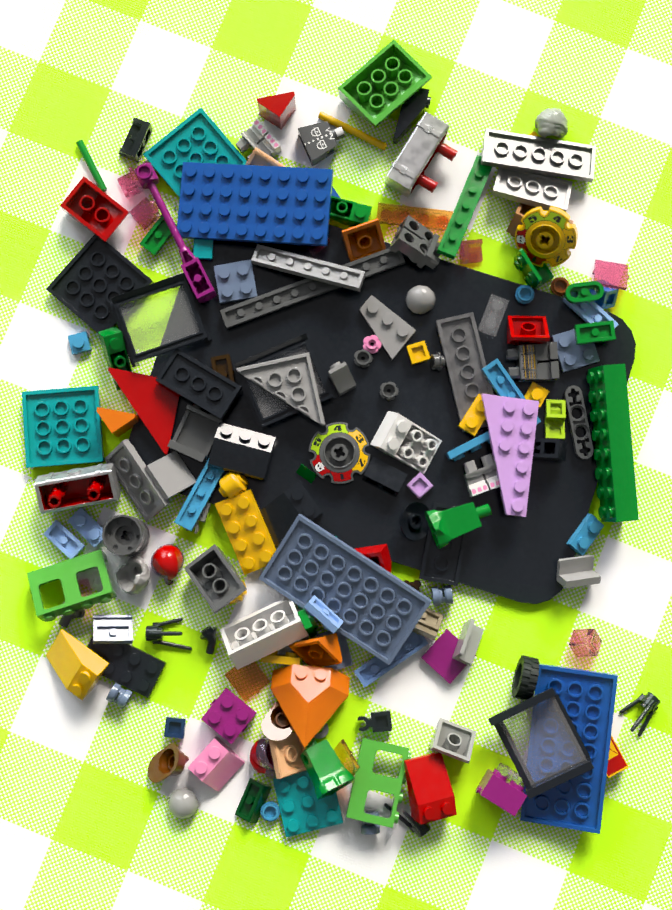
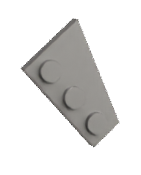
M372 295L359 309L391 360L395 358L416 332L413 327Z

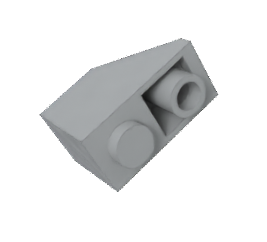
M339 361L330 366L328 378L339 397L356 388V383L346 362L340 363Z

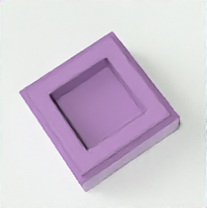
M421 472L406 485L418 499L433 487Z

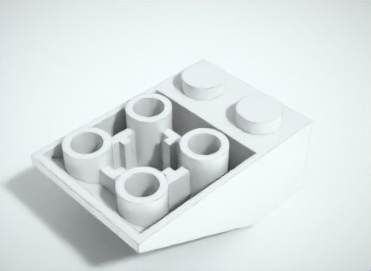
M388 411L370 445L425 474L442 440L399 413Z

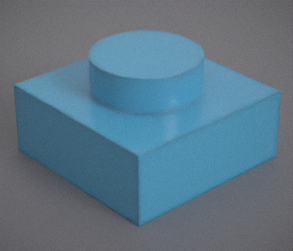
M86 331L68 336L72 355L92 351Z

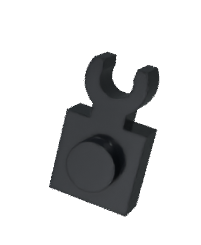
M390 710L371 712V718L366 716L357 717L358 720L366 722L364 727H359V731H366L369 727H372L373 733L392 731Z

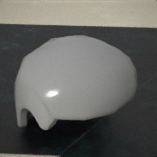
M418 285L408 291L406 303L413 313L425 314L435 306L436 297L429 287Z
M180 788L171 793L168 807L176 818L188 819L197 813L199 801L193 791L187 788Z

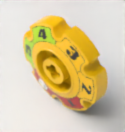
M541 206L536 207L522 217L521 222L523 225H518L515 231V244L518 250L521 248L524 250L533 265L543 267L544 263H549L551 267H555L570 258L571 251L569 249H575L578 240L577 227L575 224H569L570 216L562 209L550 206L549 210L545 211Z

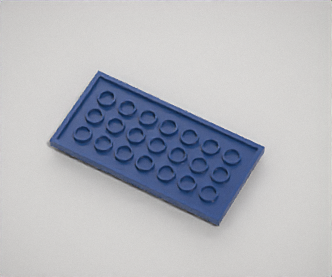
M183 162L177 229L184 239L327 246L334 171L333 169Z
M539 663V676L534 696L552 687L553 689L555 688L592 759L594 769L529 799L527 796L522 804L520 821L600 834L618 679L617 674ZM551 698L533 706L526 766L534 782L582 760Z

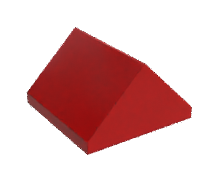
M288 92L257 98L259 115L282 130L296 109L295 93Z
M508 315L507 345L545 344L550 341L546 316Z

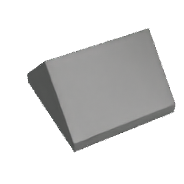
M440 718L429 746L431 750L469 764L476 731Z

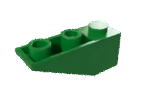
M335 196L331 197V219L349 227L369 221L372 211L371 206Z
M117 327L99 331L98 335L108 367L132 372L122 331ZM113 378L117 391L121 390Z

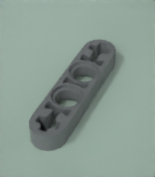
M570 386L564 391V400H566V412L574 452L577 458L586 460L593 455V444L583 394L579 387ZM573 390L574 393L578 394L575 397V403L579 401L580 404L570 407V404L573 403V398L569 397L568 394ZM574 408H578L582 412L579 419L574 418L571 414ZM577 427L585 429L584 437H578L575 434ZM587 439V442H584V448L589 450L586 456L579 452L582 449V443L577 444V441Z

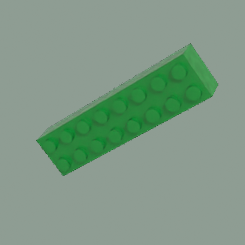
M625 364L601 365L588 369L587 382L590 385L588 398L592 408L590 412V419L593 422L592 439L595 443L593 456L597 466L595 470V477L598 480L597 497L600 501L598 514L601 522L636 521L639 518Z

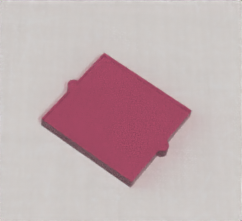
M595 259L592 272L594 275L593 281L601 283L603 287L627 290V280L629 279L628 265Z

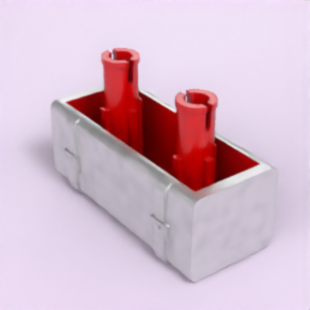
M425 112L421 120L416 124L414 131L395 162L392 163L385 177V184L409 198L417 185L433 193L438 182L424 175L425 170L435 154L439 153L452 162L458 150L444 143L450 126Z
M114 462L57 473L51 472L37 476L34 482L41 514L117 501L121 494Z

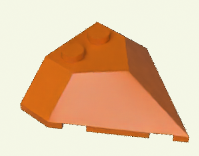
M292 664L272 672L271 692L279 702L283 713L299 737L304 749L349 696L350 677L333 668Z

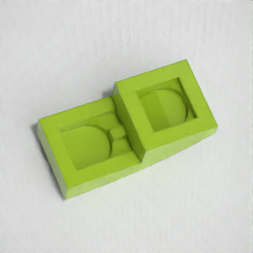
M546 399L545 438L561 439L564 441L566 400Z

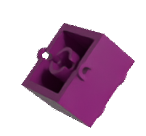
M225 688L217 700L214 699L210 704L211 707L201 720L232 744L238 735L248 727L247 724L257 712L228 688Z
M488 768L476 788V793L479 792L481 796L504 809L512 816H515L527 797L523 791L525 788L513 779L510 782L506 780L505 774L499 770L494 769L492 771Z

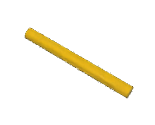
M322 111L318 115L319 119L337 128L341 126L343 131L384 151L388 145Z

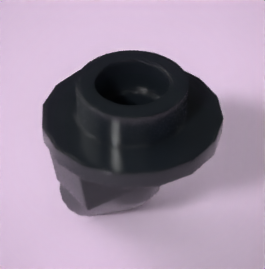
M208 626L201 631L202 635L199 638L208 641L207 654L214 653L216 627Z

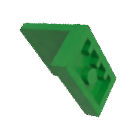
M522 248L518 250L514 257V265L519 272L522 271L528 286L537 289L554 278L545 263L543 267L535 266Z

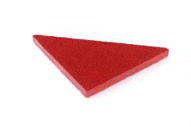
M109 367V373L164 455H168V444L172 435L179 395L157 383V377Z

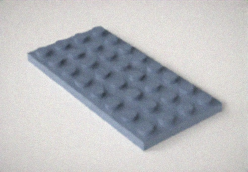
M298 514L258 578L306 611L307 609L304 606L315 595L344 621L337 629L338 632L388 665L391 664L432 602L430 598L302 514Z

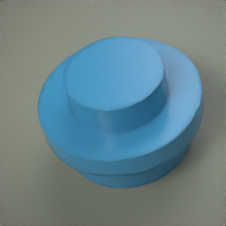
M522 285L517 288L515 298L521 304H528L534 298V290L528 285Z
M268 801L262 805L261 816L264 820L272 822L279 817L280 809L277 803Z

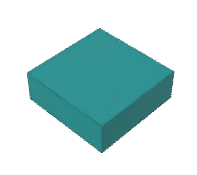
M194 239V256L198 257L199 260H213L214 241Z

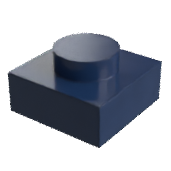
M167 716L164 737L184 739L187 718Z

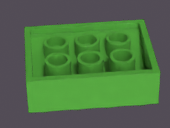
M393 39L340 85L338 92L340 99L354 113L374 127H377L430 81L432 76Z

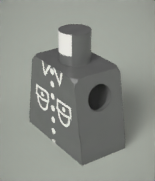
M328 122L298 128V136L312 166L338 150L336 141L345 137L341 126L331 130Z

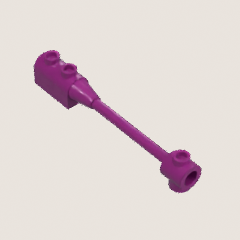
M143 163L135 168L134 172L142 188L150 190L179 248L182 261L181 268L199 303H204L213 299L216 296V292L199 258H196L185 245L156 187L159 183V178L152 164Z

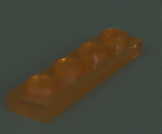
M378 203L377 218L380 224L399 226L409 215L427 229L446 231L453 211Z

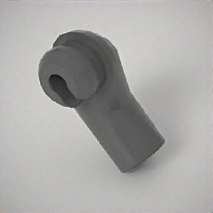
M81 608L75 610L71 615H63L58 624L67 628L71 619L82 618L85 615V610Z

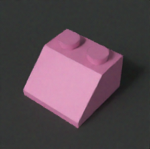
M216 735L189 765L188 769L203 783L219 792L245 761Z

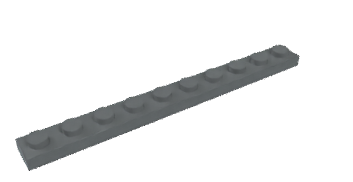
M388 248L341 266L365 271V278L403 265L405 260L402 252L398 250L394 253ZM306 278L222 309L220 312L226 328L230 329L341 287Z

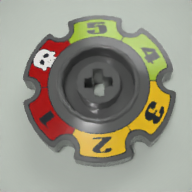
M330 423L325 426V433L317 431L310 442L309 453L314 454L310 464L314 472L321 479L329 476L331 477L332 484H347L354 480L353 475L355 473L362 475L366 470L370 454L365 452V448L369 447V442L364 433L357 427L354 430H349L348 423ZM343 449V454L345 455L337 458L334 451Z

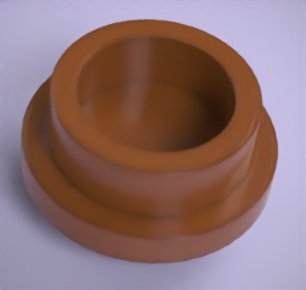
M563 277L555 278L550 285L551 292L557 296H564L569 282Z

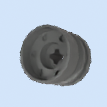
M123 514L108 520L102 532L103 544L107 550L115 555L128 557L136 556L143 552L150 538L149 529L142 520ZM127 533L132 534V536L129 537L130 540L125 539Z

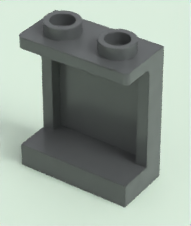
M187 404L186 412L173 439H170L168 447L204 464L212 449L219 423L224 422L211 414L203 412V409L194 404L192 406Z

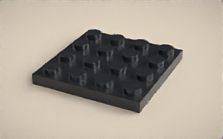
M94 234L46 290L98 333L117 325L110 303H113L112 297L154 282L107 241H103ZM137 301L120 306L123 317Z

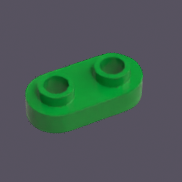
M597 281L574 283L567 287L564 295L565 299L571 304L595 302L603 296L604 288ZM590 290H595L596 295H592L590 293ZM571 292H576L577 297H572Z

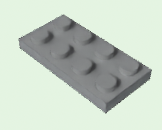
M498 168L492 195L534 207L541 206L545 210H549L550 206L566 212L573 182L548 175Z
M129 439L123 440L104 458L107 463H115L119 482L146 522L171 503L169 499H164L144 469L146 465Z

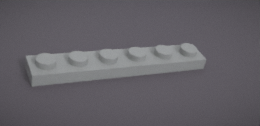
M257 244L251 259L254 265L359 292L366 276L365 271Z

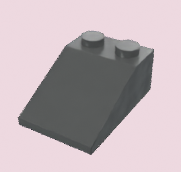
M215 544L184 567L215 614L247 590L229 559Z

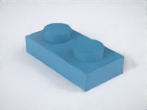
M588 513L566 544L578 555L584 556L604 525L593 514Z

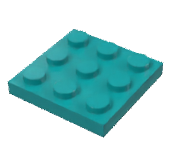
M307 770L282 779L273 778L286 837L343 823L337 792L318 800L313 782Z

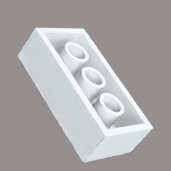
M286 597L220 629L228 655L237 670L309 636L293 601Z

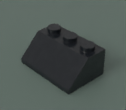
M220 422L214 437L208 466L264 481L274 451L276 437Z

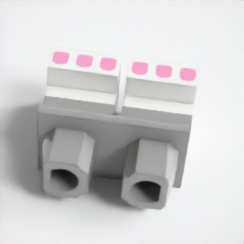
M258 118L247 131L241 133L242 138L236 143L237 149L242 154L249 148L253 151L257 147L273 158L282 151L281 144Z
M491 454L481 457L484 466L481 469L477 470L474 460L464 463L466 473L464 478L470 497L500 487L496 473V464Z

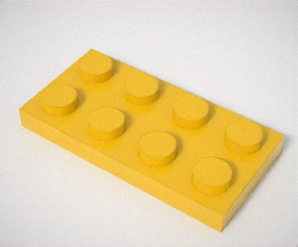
M249 489L233 498H227L215 503L244 575L266 567L276 548L252 490Z

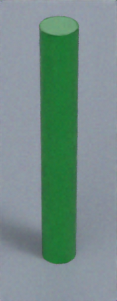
M83 140L77 141L76 145L98 188L103 192L107 191V187Z

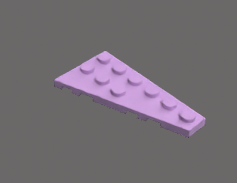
M480 394L483 401L485 419L487 420L488 434L496 464V473L501 488L505 515L526 517L539 401Z

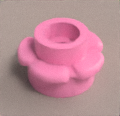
M376 335L367 336L363 340V349L371 354L377 353L378 349L381 348L382 344Z

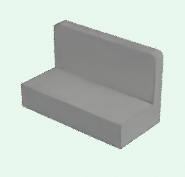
M585 555L559 559L556 581L566 589L600 584L601 576L593 570L594 556Z
M472 618L464 623L452 657L469 666L474 661L484 631L483 628L474 625L475 620Z

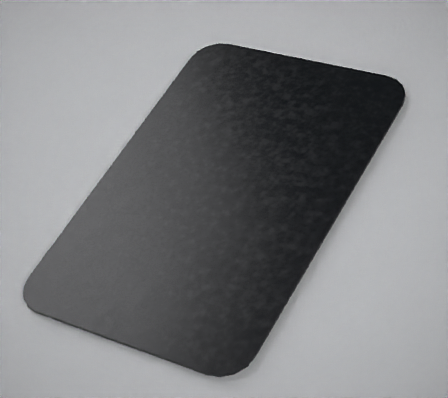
M329 225L327 246L213 240V260H200L216 292V296L207 302L199 303L212 340L205 342L203 339L178 349L211 369V357L230 354L232 367L234 368L236 367L235 363L302 334L310 335L327 376L331 365L339 361L340 363L346 362L356 383V388L340 397L332 385L337 398L321 402L325 426L330 423L345 422L348 423L349 430H354L357 427L364 433L369 442V447L365 448V452L370 454L369 464L372 458L375 457L408 474L396 497L363 481L362 478L366 470L362 475L355 473L353 475L354 480L347 484H332L331 477L326 476L324 479H321L318 475L312 483L308 482L297 474L296 471L303 464L314 472L310 464V460L314 458V454L309 453L310 442L317 431L325 433L326 427L298 412L266 426V429L260 431L241 389L222 421L225 424L276 437L274 451L264 481L245 476L248 481L246 491L252 490L259 510L300 481L323 513L312 522L332 535L337 536L338 539L353 549L387 544L392 562L421 570L427 535L418 541L410 540L403 535L400 528L401 513L409 503L421 502L430 511L432 510L433 502L450 506H460L473 502L475 508L488 504L492 515L481 518L482 526L467 533L458 583L514 601L530 604L551 600L562 591L563 586L556 581L558 560L575 557L576 552L566 543L588 514L598 482L595 477L597 466L594 456L592 455L586 460H581L575 455L567 412L564 440L567 442L566 461L532 459L526 517L505 515L500 487L470 497L464 478L466 474L464 463L474 460L478 470L484 467L481 457L491 454L493 457L491 444L485 441L481 444L482 448L471 452V450L464 452L465 457L454 461V459L448 460L445 453L486 433L489 431L488 427L480 428L475 436L462 432V429L458 427L460 420L446 363L441 371L432 370L430 360L412 365L406 346L425 340L430 356L437 352L444 356L436 320L473 312L486 365L498 358L507 371L508 367H516V360L507 361L506 351L518 346L507 345L508 315L546 316L550 335L549 342H552L551 336L573 330L574 325L586 324L579 315L562 301L564 298L532 288L534 290L533 300L528 304H521L515 298V292L518 287L522 286L521 284L441 259L434 269L427 265L419 268L416 266L417 263L412 262L408 256L402 253L405 264L365 278L360 292L341 287L227 329L220 310L246 300L220 304L214 266L251 260L257 244L338 265L350 263L341 238L342 230L345 229ZM385 242L386 249L390 248L391 244ZM252 264L257 296L306 279L305 277ZM180 285L161 345L200 332L183 285ZM418 285L429 287L436 297L434 308L425 314L413 313L406 303L408 291ZM372 295L413 327L416 332L393 360L390 359L388 353L381 345L377 353L371 354L373 359L369 366L362 368L354 363V354L356 351L363 349L364 338L375 335V333L371 330L359 309ZM605 311L619 325L615 328L616 340L595 343L600 359L599 362L562 373L559 364L560 378L557 381L534 382L549 391L543 404L538 408V418L541 422L536 425L535 438H545L546 399L564 400V391L570 386H577L583 394L592 439L593 422L590 419L592 408L588 398L590 392V385L587 382L588 369L601 365L625 364L628 382L635 359L636 343L632 330L623 319ZM306 345L271 360L307 353L308 350ZM175 350L156 357L150 376L158 377ZM311 359L318 394L326 391ZM234 373L235 383L240 385ZM247 379L263 418L291 407ZM512 379L524 396L532 382H518L517 379ZM394 382L399 392L393 400L381 397L380 386L383 383ZM573 390L568 394L569 397L573 398V403L570 404V407L580 404L579 401L575 403V397L578 394L574 393ZM179 396L171 440L186 412L187 404L193 405V403ZM574 408L571 414L574 418L579 419L582 412L580 409ZM388 411L399 413L442 440L425 474H423L433 487L420 499L406 486L420 472L370 445ZM141 419L133 425L129 441L146 466L166 456ZM577 427L575 434L578 437H584L585 429ZM587 439L577 441V444L582 443V449L579 452L586 456L589 450L584 448V442H587ZM592 439L593 452H594L595 443H594V441H593V439ZM169 448L168 454L174 452L175 450ZM343 449L334 451L337 458L345 455L343 454ZM177 452L197 481L210 457V453L203 464ZM219 483L208 503L215 505V503L229 498L221 495L218 489L220 487ZM193 486L180 492V494L188 496Z

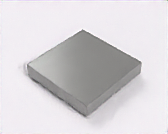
M176 450L144 468L165 500L196 483V479Z

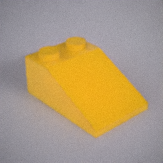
M63 629L60 630L46 654L47 659L66 689L81 700L93 690L109 665L108 662Z

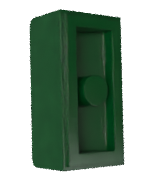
M250 778L235 815L249 823H257L261 815V807L267 801L272 787Z

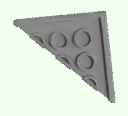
M309 352L236 368L239 374L315 422L325 426Z

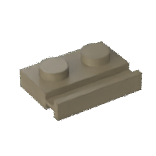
M427 608L413 629V632L434 641L444 615Z

